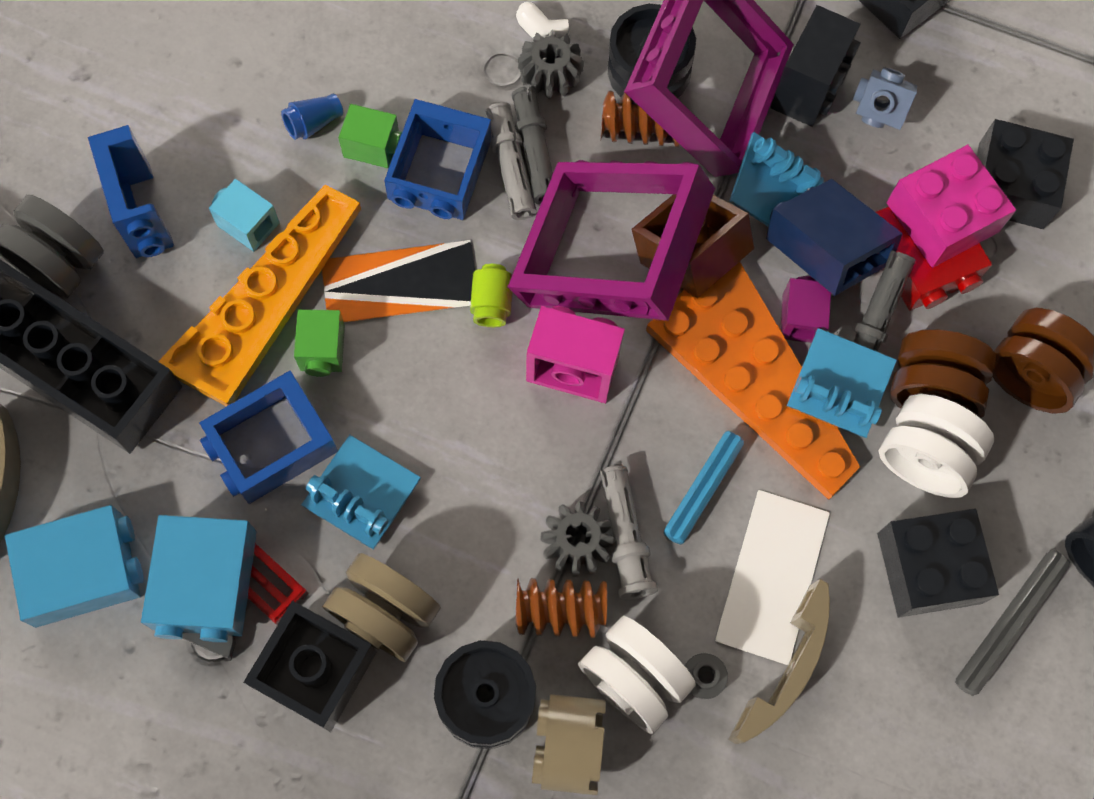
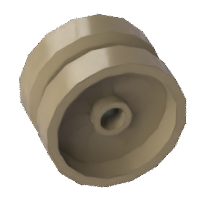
M358 553L347 569L346 574L350 583L365 595L362 596L345 587H335L322 607L335 619L344 624V628L352 634L371 643L375 649H381L391 656L406 662L417 646L418 641L414 632L399 621L400 618L416 627H429L441 607L429 594L395 570L368 555Z

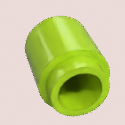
M484 264L482 269L473 272L470 312L474 315L473 322L479 326L502 327L506 325V318L511 315L513 292L508 288L513 274L506 271V267L503 265Z

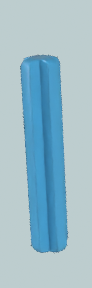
M730 431L724 432L665 527L664 535L672 542L680 545L685 542L742 449L744 440L740 436Z

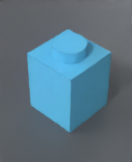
M234 179L227 188L219 190L212 200V205L209 207L216 225L253 252L280 224L274 206L237 179Z

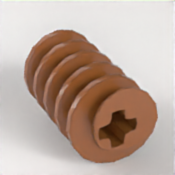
M608 91L603 102L600 141L605 131L609 130L612 142H617L621 131L625 132L627 142L632 144L636 134L641 133L644 145H648L652 134L657 135L659 146L664 145L669 134L636 103L632 104L631 98L625 92L619 103H616L614 92ZM673 138L675 147H679V143Z
M536 578L530 579L525 591L521 589L520 582L517 579L516 627L519 635L525 634L530 622L533 623L537 636L543 635L547 623H551L554 635L560 637L565 624H569L573 637H578L583 625H587L591 638H596L601 625L606 627L607 581H602L596 594H594L589 580H584L579 593H576L571 580H566L561 592H558L554 579H548L543 591L539 590Z

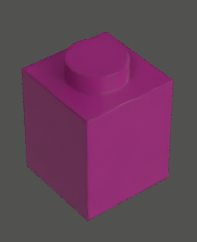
M801 276L796 279L790 278L783 292L780 330L786 340L812 343L817 328L824 331L829 330L831 292L811 276Z

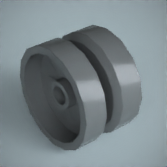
M26 195L14 209V216L20 227L12 224H2L0 226V255L37 284L62 298L68 299L81 282L79 273L74 267L91 270L104 254V249L87 230L60 209L39 197Z

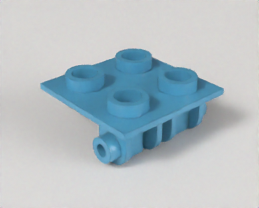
M753 132L729 202L769 227L770 214L773 208L783 201H788L804 193L810 187L822 184L824 178L821 177L820 170L803 165L802 158L799 156L794 157V153L790 150L785 151L776 144L774 139H765Z
M817 328L787 406L867 438L871 425L876 424L880 418L882 409L879 408L897 360Z
M349 434L320 477L314 475L309 480L306 486L309 494L301 506L374 550L421 477Z

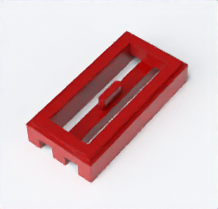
M255 543L254 555L293 590L286 597L252 565L251 577L270 593L280 605L274 610L250 587L248 599L278 625L292 600L297 603L300 599L303 600L309 593Z

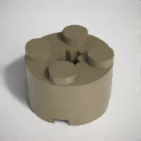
M550 694V700L541 699L537 736H546L545 746L536 745L532 783L541 784V790L598 795L604 740L602 722L603 714L606 711V700Z

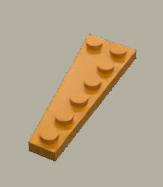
M324 185L288 223L286 229L266 246V253L251 268L247 267L237 277L238 282L223 298L219 296L209 307L210 312L195 328L191 326L158 362L169 368L178 381L227 407L234 403L361 211L360 202Z

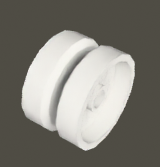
M917 394L909 396L904 402L896 417L897 427H893L888 432L878 451L880 459L888 469L904 481L934 495L959 498L969 492L977 476L976 465H980L986 459L994 443V435L982 419L961 405L938 396Z
M622 616L606 633L607 642L612 651L604 647L594 646L578 665L588 680L615 709L642 730L653 734L668 718L667 708L661 697L669 702L681 703L693 690L696 683L688 669L659 639L633 619Z

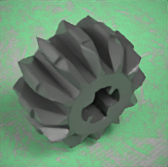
M552 29L548 37L544 38L536 32L533 42H524L522 54L518 57V69L521 72L523 85H531V87L536 89L537 93L542 90L546 91L548 99L552 97L554 91H558L565 97L566 93H568V86L577 87L581 72H583L584 61L580 57L581 49L579 44H570L568 33L561 38H557Z
M581 501L576 503L575 513L571 514L569 508L562 504L558 510L561 519L549 515L545 523L551 530L541 532L540 539L541 542L551 544L544 550L543 555L545 559L560 556L555 564V570L561 572L567 563L572 564L571 574L573 577H579L582 564L585 565L590 574L596 573L597 563L595 559L607 563L610 559V554L604 548L612 547L615 544L614 536L604 534L612 526L610 519L596 522L600 514V508L595 506L588 515L584 514V503ZM579 532L586 535L584 543L579 542L576 547L570 544L571 535L577 536Z

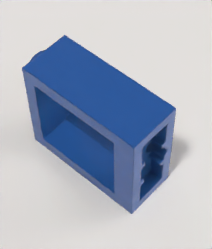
M414 99L384 180L388 200H392L393 203L402 208L411 209L417 207L428 210L433 215L442 219H451L453 217L464 220L492 140L491 119ZM422 135L473 149L457 195L405 181Z
M291 371L284 373L199 422L206 434L205 437L200 439L202 446L212 462L220 458L227 470L220 474L223 482L233 497L241 493L248 504H251L338 452L334 440ZM286 398L311 441L245 478L220 435Z

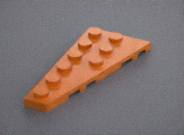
M741 262L735 265L698 298L683 290L676 298L668 321L652 319L647 324L646 331L828 500L860 468L858 461L837 426L787 406L802 366Z

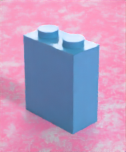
M112 505L5 535L20 621L37 628L141 597L138 584L144 582L143 570L137 557L132 558L129 542L135 540L133 525L128 516H123Z
M158 515L141 618L142 624L155 630V637L182 639L183 632L200 633V639L204 641L227 642L228 635L242 636L257 531L249 521Z

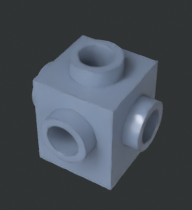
M883 67L881 72L873 69L869 80L861 78L854 94L853 100L859 102L856 114L861 115V120L870 126L883 128L886 124L901 130L917 94V85L904 81L905 75L894 69ZM884 95L889 99L880 100L878 96Z

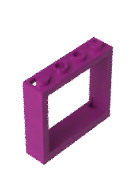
M664 0L624 92L714 177L739 173L751 134L755 132L759 135L762 130L763 122L774 99L776 89L794 44L754 0ZM703 1L754 53L720 139L667 89Z
M584 160L558 162L508 288L528 308L540 309L541 306L548 308L563 306L574 312L668 321L715 187L701 166L692 162H682L680 164H659L653 161L645 163H623L620 161L594 163ZM580 191L677 194L645 283L547 275Z

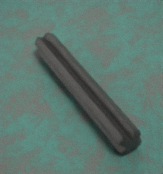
M1055 550L1045 554L956 678V685L965 693L971 696L980 693L1069 568L1070 561L1068 558Z

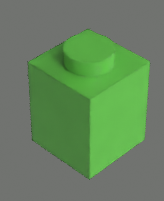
M350 104L338 139L344 158L389 168L402 132L399 131L395 114Z
M298 309L294 358L300 371H305L306 374L316 377L328 376L331 372H342L345 324L340 310Z

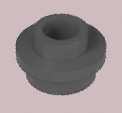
M701 653L687 661L685 667L696 683L690 694L699 699H711L718 696L725 689L728 673L724 663L718 657L708 653ZM700 668H708L712 671V683L705 684L699 680L698 670Z

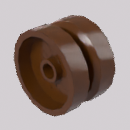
M1037 307L1024 310L1008 330L1007 337L994 350L996 353L993 372L994 381L1013 398L1038 411L1052 414L1066 413L1075 405L1083 393L1084 384L1094 377V335L1071 317L1054 310Z
M936 329L919 330L909 333L902 339L898 356V366L900 369L894 374L890 398L897 407L902 408L904 402L911 395L927 394L938 396L961 405L981 419L985 416L989 397V388L986 384L992 381L996 353L981 340L959 332Z

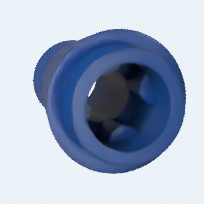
M332 93L324 97L289 102L288 108L281 111V116L286 130L294 140L301 137L306 140L334 119L343 116L344 112L339 98L336 94Z

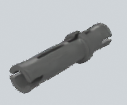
M525 86L514 90L511 95L518 120L515 128L516 132L521 135L533 193L532 198L534 203L540 204L541 197L544 198L553 172L544 134L545 130H547L545 119L540 115L537 92L535 88L529 87V95H527V88Z
M890 251L886 266L880 276L862 322L857 323L854 329L857 333L853 341L854 343L877 352L881 342H886L888 338L886 330L905 288L909 274L916 263V259L900 252Z

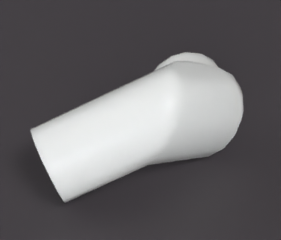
M524 2L519 6L516 14L517 21L532 38L536 32L544 38L548 37L552 29L557 38H561L567 33L569 36L568 19L548 20L532 2Z

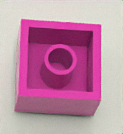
M968 144L900 179L886 202L932 268L999 233L1016 211L1013 204Z
M541 306L527 349L526 382L606 404L619 360L625 328L617 327L615 322L606 318L596 317L592 320L577 316L574 311L563 306H553L552 308Z

